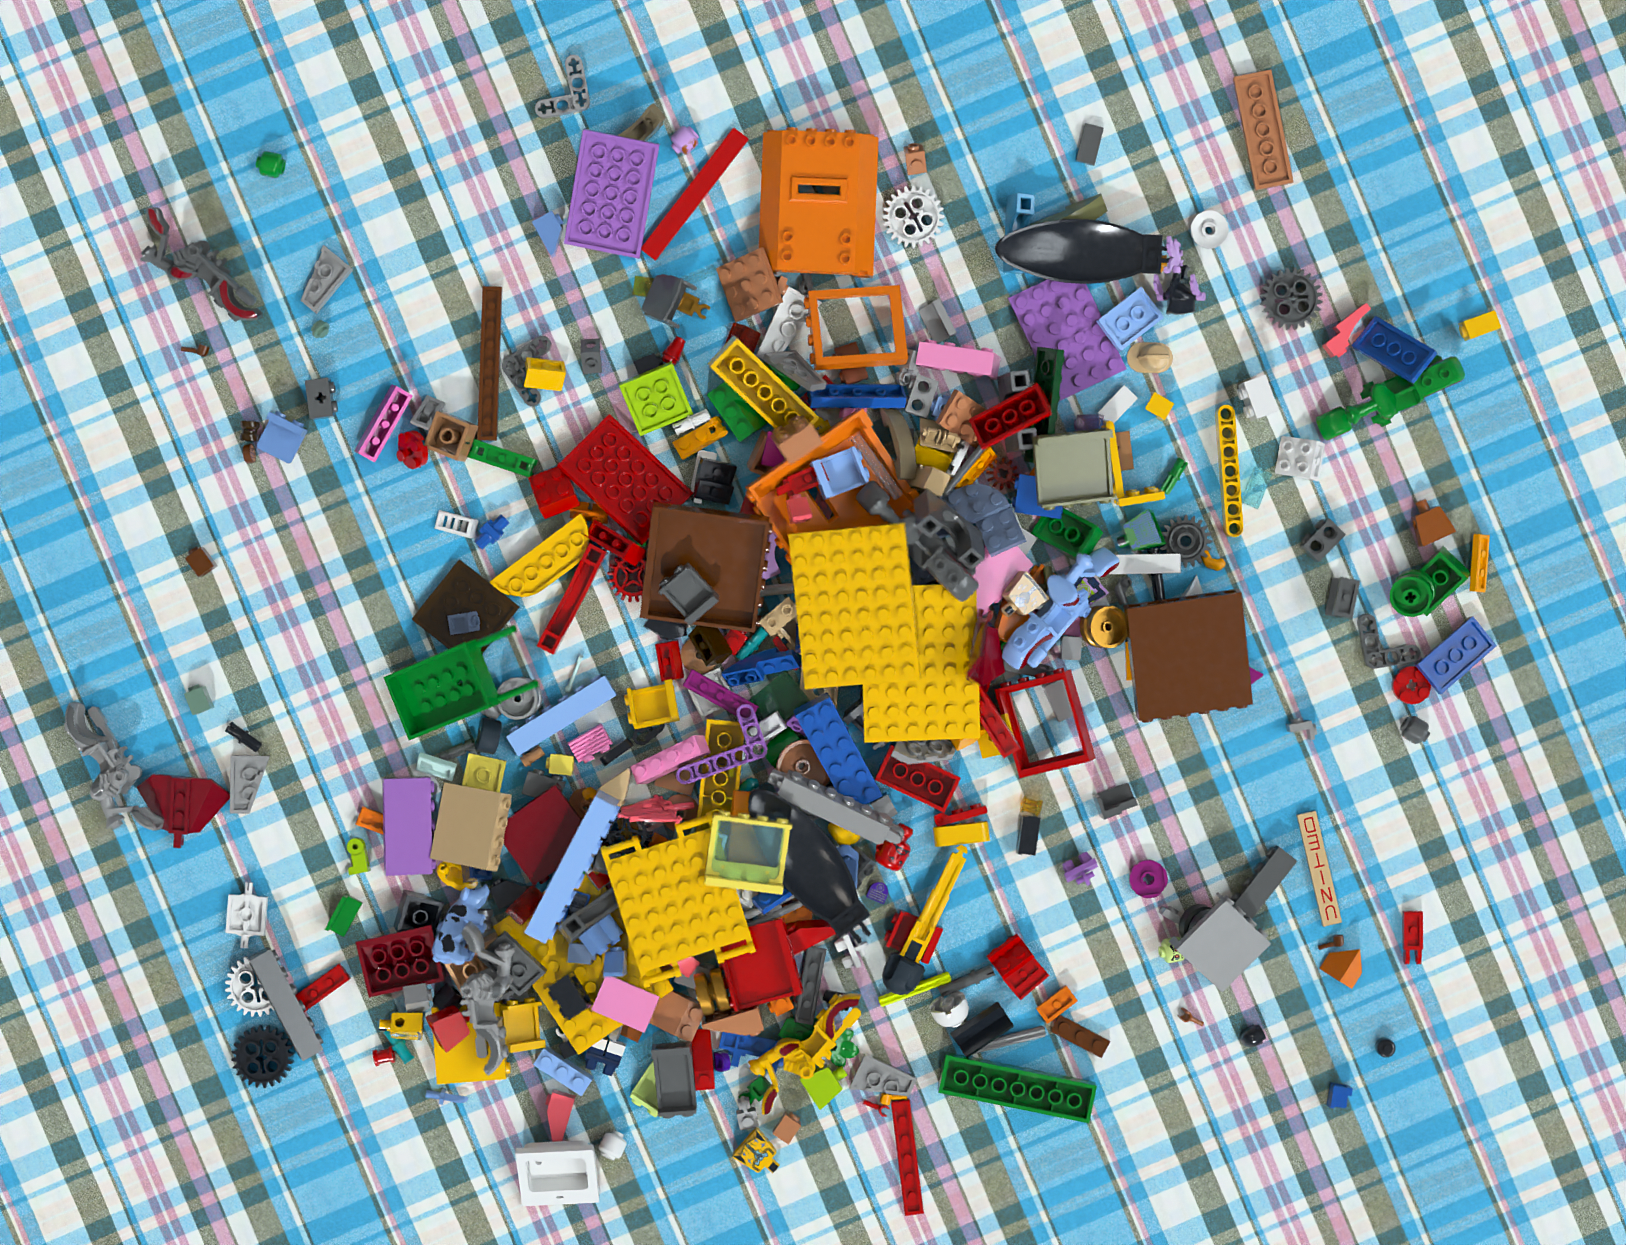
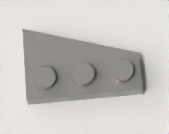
M324 245L322 246L319 260L316 261L313 275L309 279L300 300L316 314L353 271L349 265Z
M796 350L764 354V361L808 391L825 389L827 383Z
M865 1054L849 1089L909 1096L917 1078Z

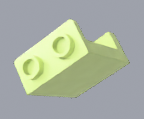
M652 1060L630 1093V1097L635 1105L639 1107L643 1105L648 1109L647 1112L650 1115L657 1117L658 1101L654 1063Z

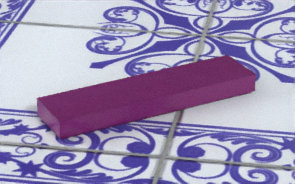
M691 669L682 685L737 716V709L742 704L751 705L755 713L759 707L694 669ZM743 707L740 710V715L743 718H748L751 715V710Z

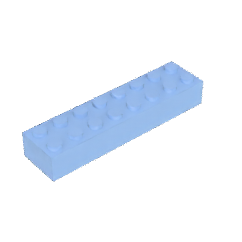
M598 790L525 934L543 943H546L547 939L552 940L559 926L556 922L561 923L568 909L565 905L569 906L576 894V891L573 889L579 888L585 876L582 872L588 871L594 859L591 855L597 854L603 842L600 838H605L612 825L609 823V820L614 821L620 809L618 806L620 800Z

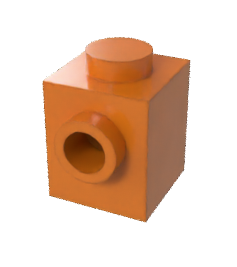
M790 996L767 1003L770 1012H775L777 1017L794 1008V1003Z

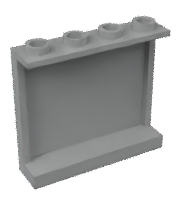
M1217 892L1216 895L1221 900L1180 941L1173 936L1169 942L1211 983L1223 992L1271 943L1266 939L1268 934L1261 928L1257 930L1255 928L1257 924L1250 917L1246 919L1244 917L1246 913L1239 906L1234 908L1232 906L1234 902L1227 895L1223 897Z

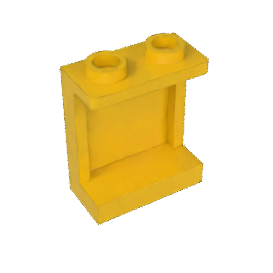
M672 679L664 680L665 684L636 690L626 688L627 694L624 695L626 706H630V712L627 713L629 724L633 723L634 729L680 721Z
M535 997L524 998L522 1002L507 1000L506 1004L499 1005L500 1017L503 1019L502 1027L505 1026L506 1028L505 1045L508 1046L509 1053L546 1047L545 1040L540 1039L538 1006L542 1005V1001L535 1000Z

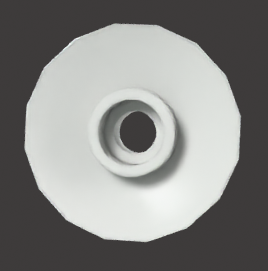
M1211 210L1198 214L1192 221L1190 228L1191 236L1195 243L1207 249L1222 245L1227 239L1229 232L1228 223L1224 216ZM1207 227L1211 228V234L1205 232Z

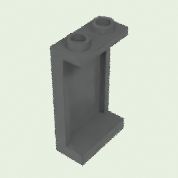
M691 1041L652 1044L651 1056L654 1063L658 1117L667 1119L675 1115H682L683 1117L693 1116V1114L697 1113V1098Z

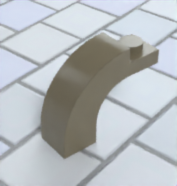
M653 103L648 106L634 124L618 136L647 141L663 126V121L666 117Z

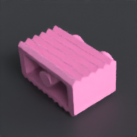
M602 723L568 742L579 763L583 761L584 764L593 760L595 753L600 751L603 754L610 750L611 747L609 745L613 744Z

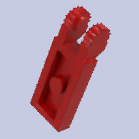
M1402 911L1404 964L1410 963V950H1415L1416 964H1421L1423 911Z

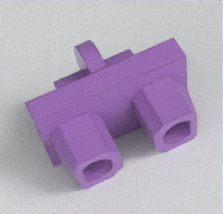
M1088 852L1078 856L1082 865L1076 868L1071 860L1062 864L1065 872L1064 876L1068 883L1076 879L1078 885L1085 882L1087 886L1091 884L1089 879L1095 876L1091 870L1098 867L1095 858L1092 859Z

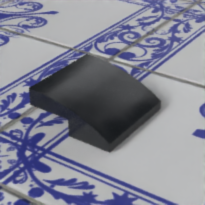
M701 457L695 479L694 498L729 505L734 490L732 482L737 466Z

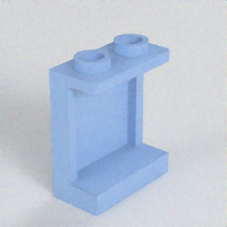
M855 446L809 464L810 467H814L817 475L816 479L819 483L818 488L823 500L869 482L868 478H870L868 469L863 467L861 462L863 460L862 454L859 449L856 450ZM821 463H822L823 466H824V469H825V471H826V473H827V476H828V478H829V481H828L827 478H826V475H825V472H824V470H823V467H822Z

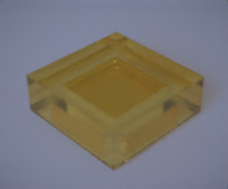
M635 276L632 295L646 297L654 278Z

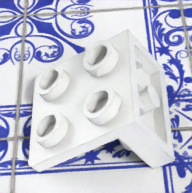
M1282 436L1275 473L1319 481L1325 444L1317 440Z

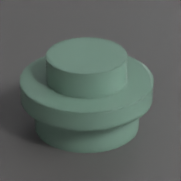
M322 320L317 321L311 327L312 335L315 338H323L329 332V324Z

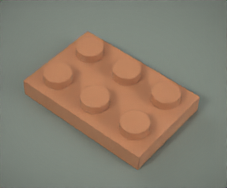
M954 389L935 423L951 433H957L958 436H961V440L968 442L970 446L976 449L979 446V442L969 419L987 409Z

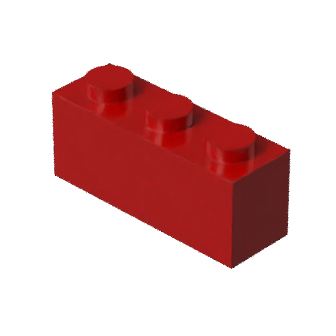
M595 519L588 529V536L585 534L587 538L635 567L646 551Z

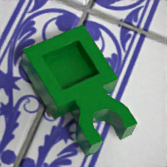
M760 1075L748 1084L747 1088L749 1091H743L739 1094L738 1098L740 1099L741 1096L749 1097L750 1105L755 1098L759 1102L763 1099L765 1092L771 1084L765 1076Z

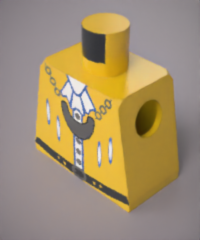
M392 1013L391 1020L380 1019L379 1031H390L391 1038L422 1041L423 1013Z

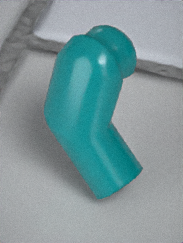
M747 778L739 786V791H751L753 788H757L759 786L758 779Z

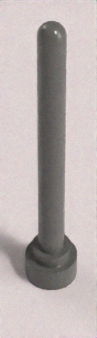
M980 445L946 485L943 492L944 496H948L984 452Z

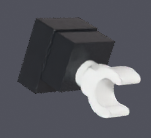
M557 1028L556 1034L564 1041L559 1044L563 1058L566 1059L577 1054L566 1035Z

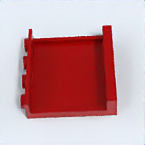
M784 917L749 926V932L756 952L751 954L748 952L732 957L719 964L720 969L724 970L725 978H723L725 988L730 991L731 996L728 997L731 1008L734 1007L735 1012L740 1009L804 993ZM746 939L720 947L721 953L747 945Z

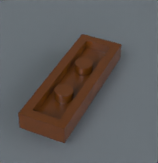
M1061 1014L1057 1017L1050 1030L1052 1033L1100 1058L1103 1057L1111 1042Z

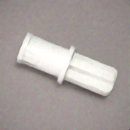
M704 409L692 416L688 415V418L672 424V426L675 428L676 434L679 435L691 428L695 429V426L710 420L711 417L707 409Z

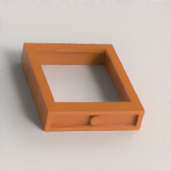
M900 285L808 291L807 297L804 298V308L808 309L806 327H810L808 346H812L810 364H814V371L906 364L908 353ZM889 295L895 352L823 357L817 300Z

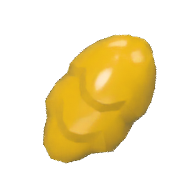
M444 861L437 867V874L443 883L452 886L456 890L462 891L465 887L473 889L478 886V882L463 883L460 864Z

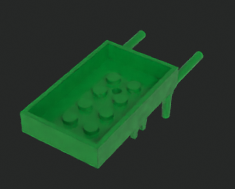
M511 625L481 639L468 641L383 677L408 740L499 705L502 701L539 687V682L533 680L499 694L482 655L481 647L517 632L515 625Z

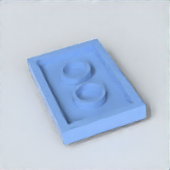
M1140 287L1096 322L1117 351L1120 352L1164 317L1144 289Z

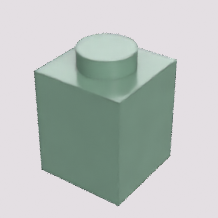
M199 684L188 688L189 692L184 694L192 715H197L214 708L206 686L200 687Z

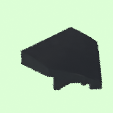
M648 619L643 625L644 628L651 630L660 636L661 639L670 640L687 636L684 623Z

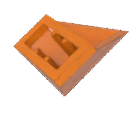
M1360 949L1329 952L1319 969L1352 989L1362 974Z

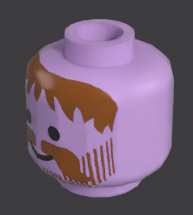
M682 126L671 135L672 144L670 146L677 154L681 152L687 155L698 146L699 142L697 139L699 136L690 126Z

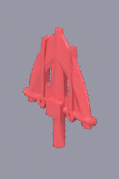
M656 794L653 798L622 807L621 812L617 813V817L627 818L630 822L674 821L678 824L682 821L681 816H676V811L694 809V803L672 804L671 801H666L662 796Z

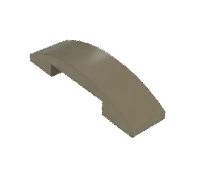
M881 408L880 413L883 425L890 428L897 455V460L893 462L897 479L914 480L916 477V455L909 426L898 409Z

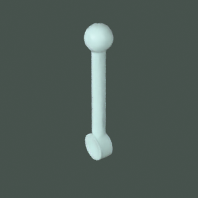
M579 655L569 684L565 687L567 693L572 692V684L583 659L582 655Z

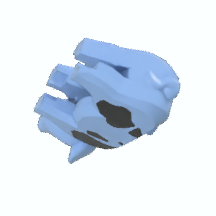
M487 884L477 889H469L467 887L462 889L460 898L450 907L444 921L439 923L437 927L438 934L432 946L433 960L435 962H442L444 964L454 963L459 966L464 964L465 961H472L475 953L464 947L467 942L461 933L467 923L471 921L478 927L481 934H484L487 927L483 923L485 915L478 914V909L484 905L490 894Z

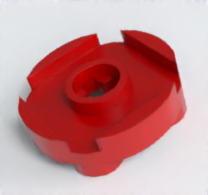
M415 430L398 435L397 458L400 462L403 461L410 469L420 468L428 460V448L421 441L424 438Z
M1415 666L1401 668L1391 684L1395 697L1406 704L1421 703L1430 695L1431 684ZM1409 680L1416 683L1413 691H1411V688H1407V684L1410 683Z

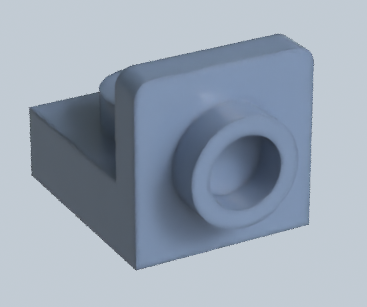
M477 611L448 616L450 635L480 630V619Z

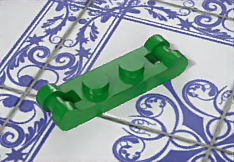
M475 439L467 456L468 458L525 477L534 475L532 471L534 465L536 466L538 462L536 459ZM480 447L484 448L482 456L478 455ZM522 461L527 463L525 470L520 469Z

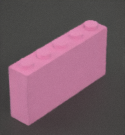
M984 545L985 559L975 567L976 573L973 576L979 584L977 588V617L978 609L984 610L982 615L984 616L990 610L989 606L993 602L996 604L1003 598L1002 593L1019 571L1031 572L1030 568L1033 566V563L1018 546L991 557L986 545Z

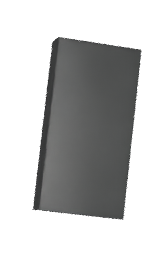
M1085 123L1076 162L1095 165L1104 130L1103 127Z

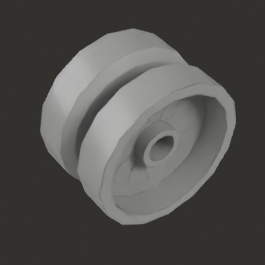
M524 676L510 678L501 684L497 692L501 694L533 680ZM540 687L520 694L521 700L518 701L517 696L502 701L497 707L507 718L514 720L528 718L534 715L541 707L543 700L542 690Z

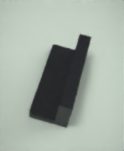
M997 1001L950 1034L965 1057L968 1058L1013 1028L1014 1025Z

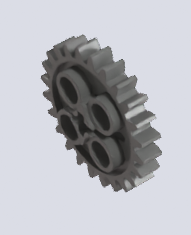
M1296 267L1293 268L1291 273L1289 268L1285 269V274L1278 270V277L1272 274L1271 278L1273 281L1269 279L1265 281L1268 287L1263 286L1261 289L1265 293L1260 295L1261 298L1265 299L1260 305L1266 306L1262 312L1269 313L1266 319L1272 317V325L1279 322L1278 328L1285 325L1286 330H1289L1291 325L1296 330L1298 324L1303 328L1305 327L1304 321L1308 324L1312 323L1310 317H1317L1314 311H1321L1317 304L1323 303V301L1318 299L1323 293H1317L1321 286H1314L1317 279L1310 280L1311 273L1304 276L1303 269L1297 273ZM1296 283H1300L1303 286L1302 293L1295 290ZM1277 286L1284 288L1285 293L1283 296L1277 294ZM1290 294L1291 297L1308 296L1306 299H1296L1293 302L1288 300L1275 303L1274 301L1275 299H1286ZM1299 302H1303L1306 305L1305 312H1301L1298 309ZM1280 305L1287 307L1286 315L1279 312Z

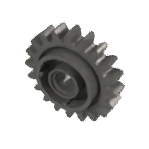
M1185 515L1184 520L1177 516L1176 523L1172 519L1170 520L1171 527L1164 525L1167 532H1162L1165 537L1166 544L1160 550H1167L1165 554H1181V562H1183L1184 568L1187 567L1188 562L1194 567L1195 560L1202 563L1200 556L1208 557L1204 551H1211L1207 544L1213 541L1207 539V537L1212 533H1205L1208 525L1201 527L1202 520L1196 523L1195 516L1191 520H1188L1187 515ZM1183 536H1188L1191 539V544L1188 547H1184L1180 543V539Z

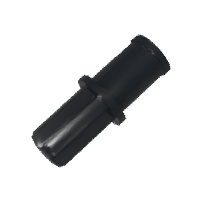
M234 722L227 726L225 732L236 738L239 744L243 743L254 752L261 748L262 743L248 734V730L244 731Z

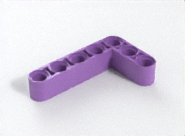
M742 704L737 709V717L747 744L680 767L676 774V778L680 783L688 784L765 756L767 746L755 711L751 705ZM743 707L749 708L751 710L750 717L743 718L740 715V710ZM749 726L757 728L758 732L755 736L747 734L746 729ZM761 744L764 747L763 753L755 754L753 746ZM738 750L746 754L745 759L742 761L736 760L734 756ZM725 757L727 765L719 767L716 764L717 758ZM701 763L709 766V771L705 774L700 773L698 770V766ZM682 770L690 772L691 777L688 780L681 779L680 772Z

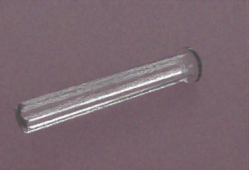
M861 431L848 441H851L856 449L860 450L862 457L893 500H897L903 495L902 491L860 435Z

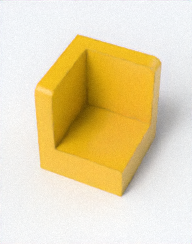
M1154 392L1150 396L1151 398L1145 409L1156 415V418L1160 421H1164L1174 403Z

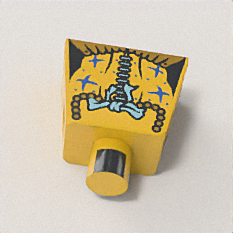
M755 1127L732 1154L734 1159L757 1173L764 1167L771 1173H774L780 1166L773 1159V1156L776 1154V1148L759 1127Z

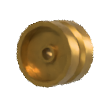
M1093 606L1091 607V613L1086 618L1081 617L1079 624L1080 634L1083 640L1090 646L1096 648H1115L1127 638L1125 614L1117 607Z
M720 967L710 970V983H708L704 972L693 974L696 996L704 1016L714 1013V1000H716L720 1011L730 1009L728 994Z

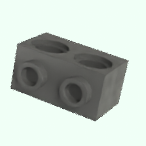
M1321 519L1314 526L1316 530L1312 534L1307 533L1301 539L1303 543L1299 547L1315 562H1320L1346 535L1331 519H1326L1325 521ZM1326 527L1332 530V535L1329 538L1324 535ZM1312 541H1316L1319 544L1317 551L1311 549L1310 544Z

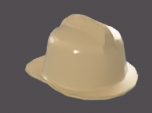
M1158 342L1136 343L1129 349L1127 354V362L1131 369L1140 373L1165 372L1172 365L1173 361L1170 348Z

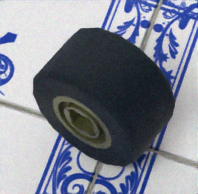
M482 718L476 739L477 751L495 754L501 734V721Z

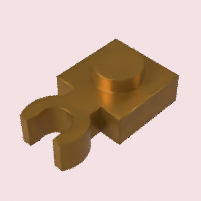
M684 292L677 310L691 317L696 312L699 318L706 319V316L701 314V310L704 308L710 310L711 308L707 304L699 305V298Z

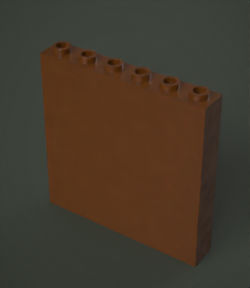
M654 502L640 618L687 624L685 616L664 594L660 595L658 590L659 583L665 577L670 578L674 574L673 571L682 564L684 566L688 562L719 595V601L692 625L755 633L756 626L760 627L759 621L761 619V615H757L758 608H762L763 604L760 590L765 589L766 579L762 578L763 571L767 572L768 560H765V553L770 551L771 542L767 541L768 534L772 535L773 523H769L770 517Z
M1239 589L1124 605L1135 713L1139 721L1148 723L1157 718L1168 720L1172 716L1177 715L1188 717L1191 716V713L1197 712L1198 714H1208L1211 710L1222 712L1232 707L1243 709L1253 704L1242 592Z

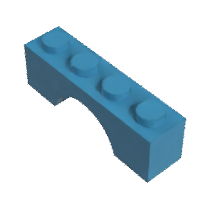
M1016 193L1007 196L1005 235L1027 227L1030 218L1034 215L1035 195ZM1003 261L1004 273H1026Z

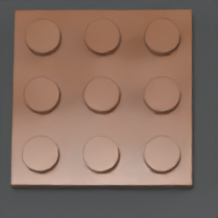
M764 247L716 268L735 323L783 303Z

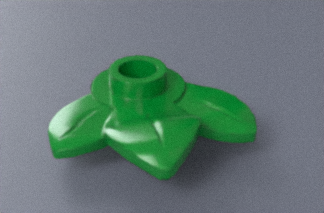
M846 1029L835 1041V1048L830 1050L832 1052L830 1059L834 1065L844 1067L846 1058H853L859 1054L858 1047L853 1042H850L854 1031Z

